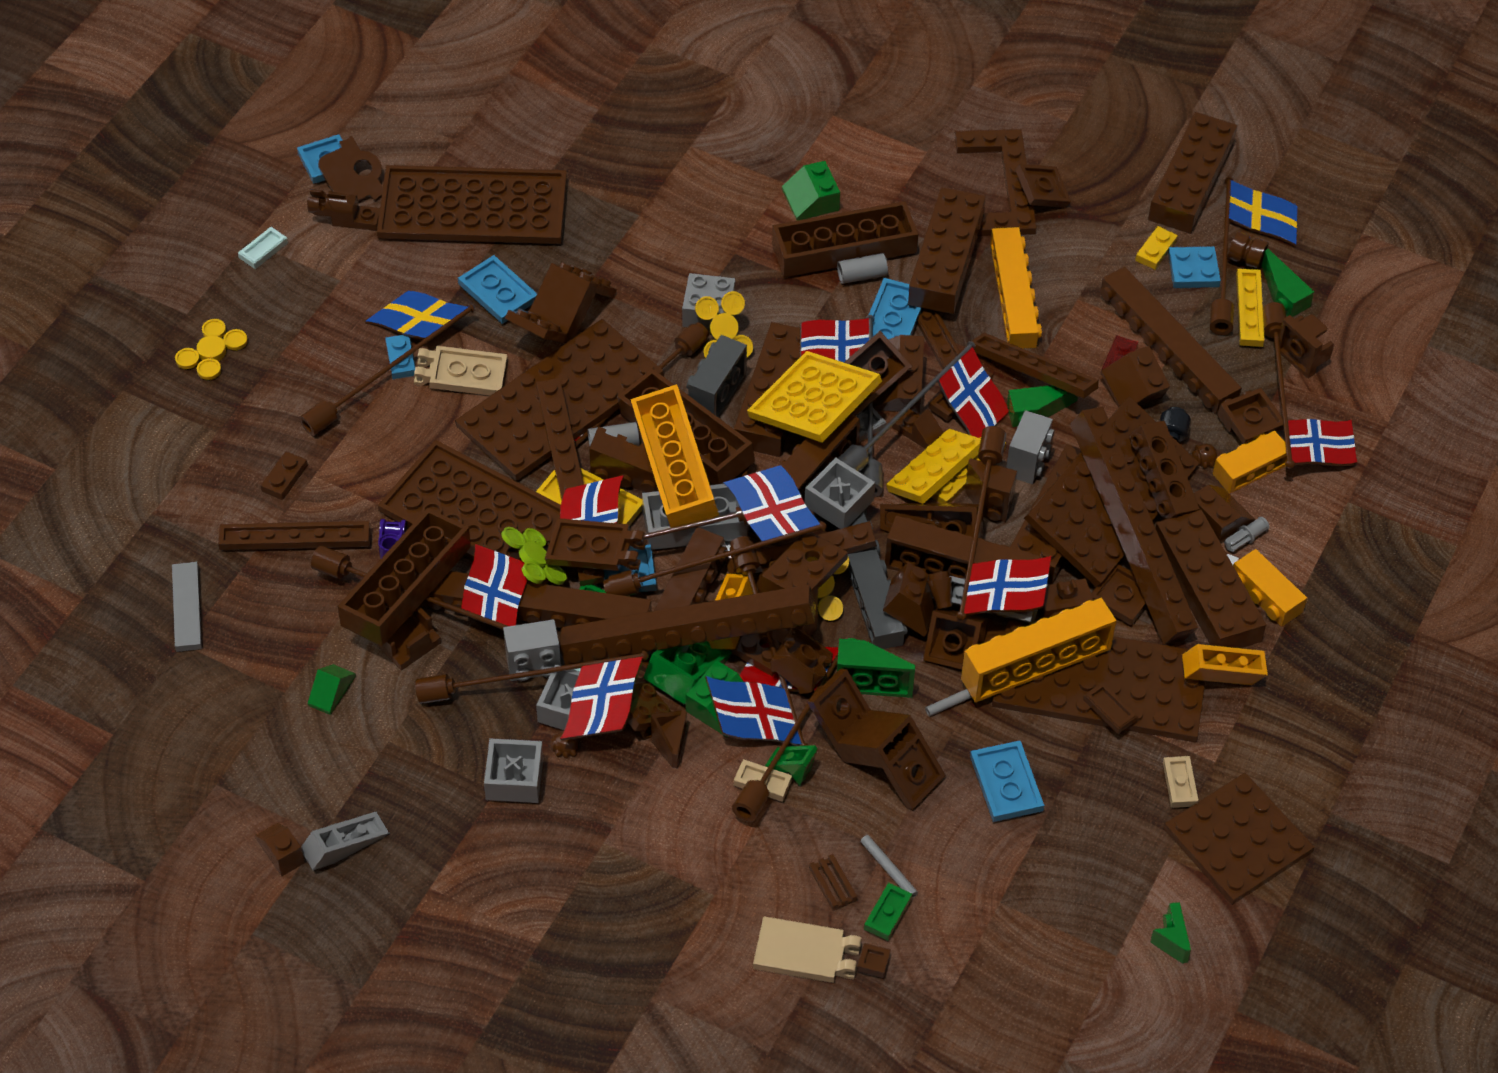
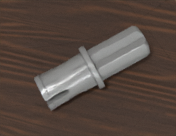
M1260 516L1249 525L1241 526L1238 532L1225 540L1226 549L1234 552L1246 543L1251 544L1257 536L1268 531L1270 528L1269 523L1264 517Z

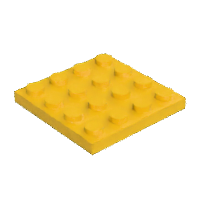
M806 351L747 412L749 418L823 442L882 382V379L878 373Z

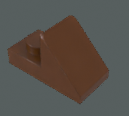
M909 409L892 426L893 429L924 449L944 433L929 409H926L921 415Z

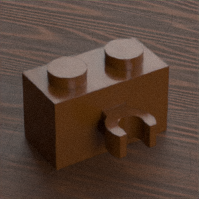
M1086 578L1047 585L1043 608L1038 609L1041 619L1058 615L1065 609L1076 608L1086 601H1094Z

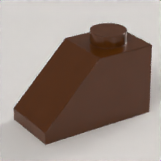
M276 823L255 835V839L281 877L305 864L300 844L284 825Z

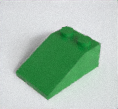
M839 638L837 671L839 669H847L861 694L912 698L915 677L914 664L865 640Z
M709 641L657 650L651 655L643 678L654 687L663 690L672 696L673 699L685 705L686 693L716 660L725 664L732 653L728 649H711Z

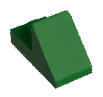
M815 745L786 747L774 770L783 773L789 772L797 784L801 786L812 769L818 748ZM780 747L775 749L765 767H769Z
M1180 902L1169 903L1167 914L1163 915L1164 928L1154 929L1150 942L1180 963H1188L1191 947Z

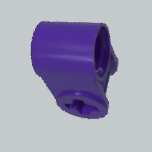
M380 520L378 541L380 559L407 531L406 520L401 522Z

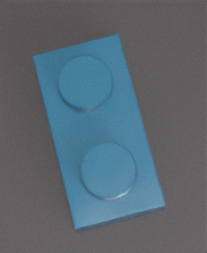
M399 335L385 338L390 363L411 349L408 336ZM413 354L391 368L392 379L414 376Z

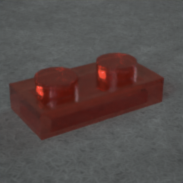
M1116 335L1101 371L1126 354L1136 351L1139 342Z

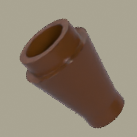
M948 571L928 574L929 581L927 583L935 599L937 609L951 607L952 576L949 577Z

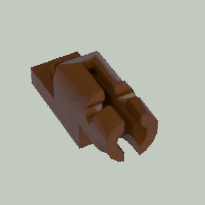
M310 190L312 197H308L307 200L309 213L331 217L332 226L377 231L380 208L359 206L357 195L341 194L334 191H329L326 194L323 190Z

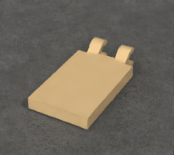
M436 346V351L420 348L418 351V366L420 367H415L414 384L416 385L430 383V388L489 396L503 387L507 354Z
M763 916L753 969L834 983L835 976L854 979L856 961L851 959L842 960L843 952L859 955L861 937L855 935L843 937L844 930Z

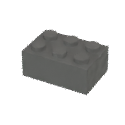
M721 335L716 343L713 342L711 344L707 357L700 361L696 374L694 376L691 375L686 385L688 395L718 418L746 376L747 345Z

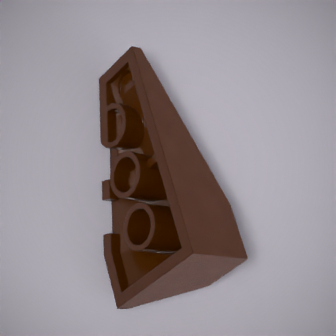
M880 504V529L890 532L897 515L973 537L979 504ZM982 513V518H981V524H980V530H979L978 538H981V537H982V532H983V513Z

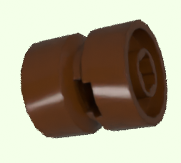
M1238 231L1230 246L1228 259L1238 263L1245 261L1246 266L1259 270L1269 242L1259 238L1251 240L1250 235Z

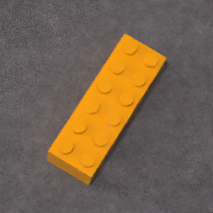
M676 384L630 399L670 527L673 528L720 516L678 385Z
M1101 597L1094 601H1086L1076 608L1065 609L1058 615L1050 618H1042L1027 627H1019L1006 635L995 636L983 644L972 645L964 652L961 680L976 703L1111 650L1116 619Z

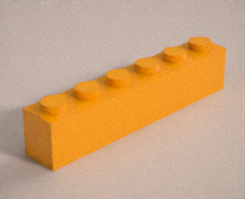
M1019 227L992 229L990 247L1007 342L1020 348H1037L1038 338L1042 337L1041 324H1037L1036 321L1038 320V307L1033 305V302H1035V290L1030 288L1032 274L1031 271H1027L1029 259L1028 254H1024L1023 251L1025 250V237L1021 236Z

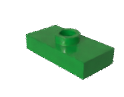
M888 882L866 920L864 930L888 941L912 900L913 894Z

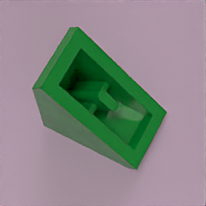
M334 664L318 669L309 696L308 706L331 715L355 679L356 673Z

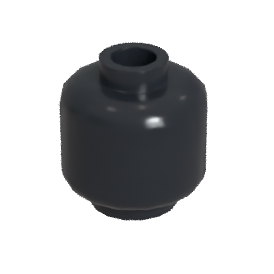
M1171 407L1162 412L1159 421H1165L1170 435L1178 443L1186 440L1191 426V418L1186 411L1179 407Z

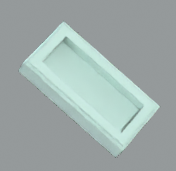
M270 227L239 251V258L256 269L288 244V239Z

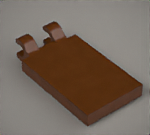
M557 518L545 561L548 565L619 571L620 565H623L631 570H639L641 560L637 559L638 552L629 551V547L632 546L635 549L643 550L647 540L643 539L644 531H631L629 524Z

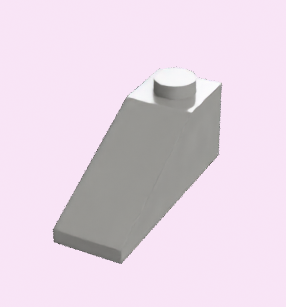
M373 812L314 830L301 848L312 870H316L350 856L386 837L389 832L377 812Z

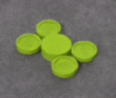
M506 527L502 531L503 540L509 546L520 549L519 556L525 563L522 567V572L528 580L536 584L542 583L545 578L557 585L565 582L567 575L560 566L546 564L545 556L547 551L544 549L546 539L539 531L527 528L522 534L513 527Z

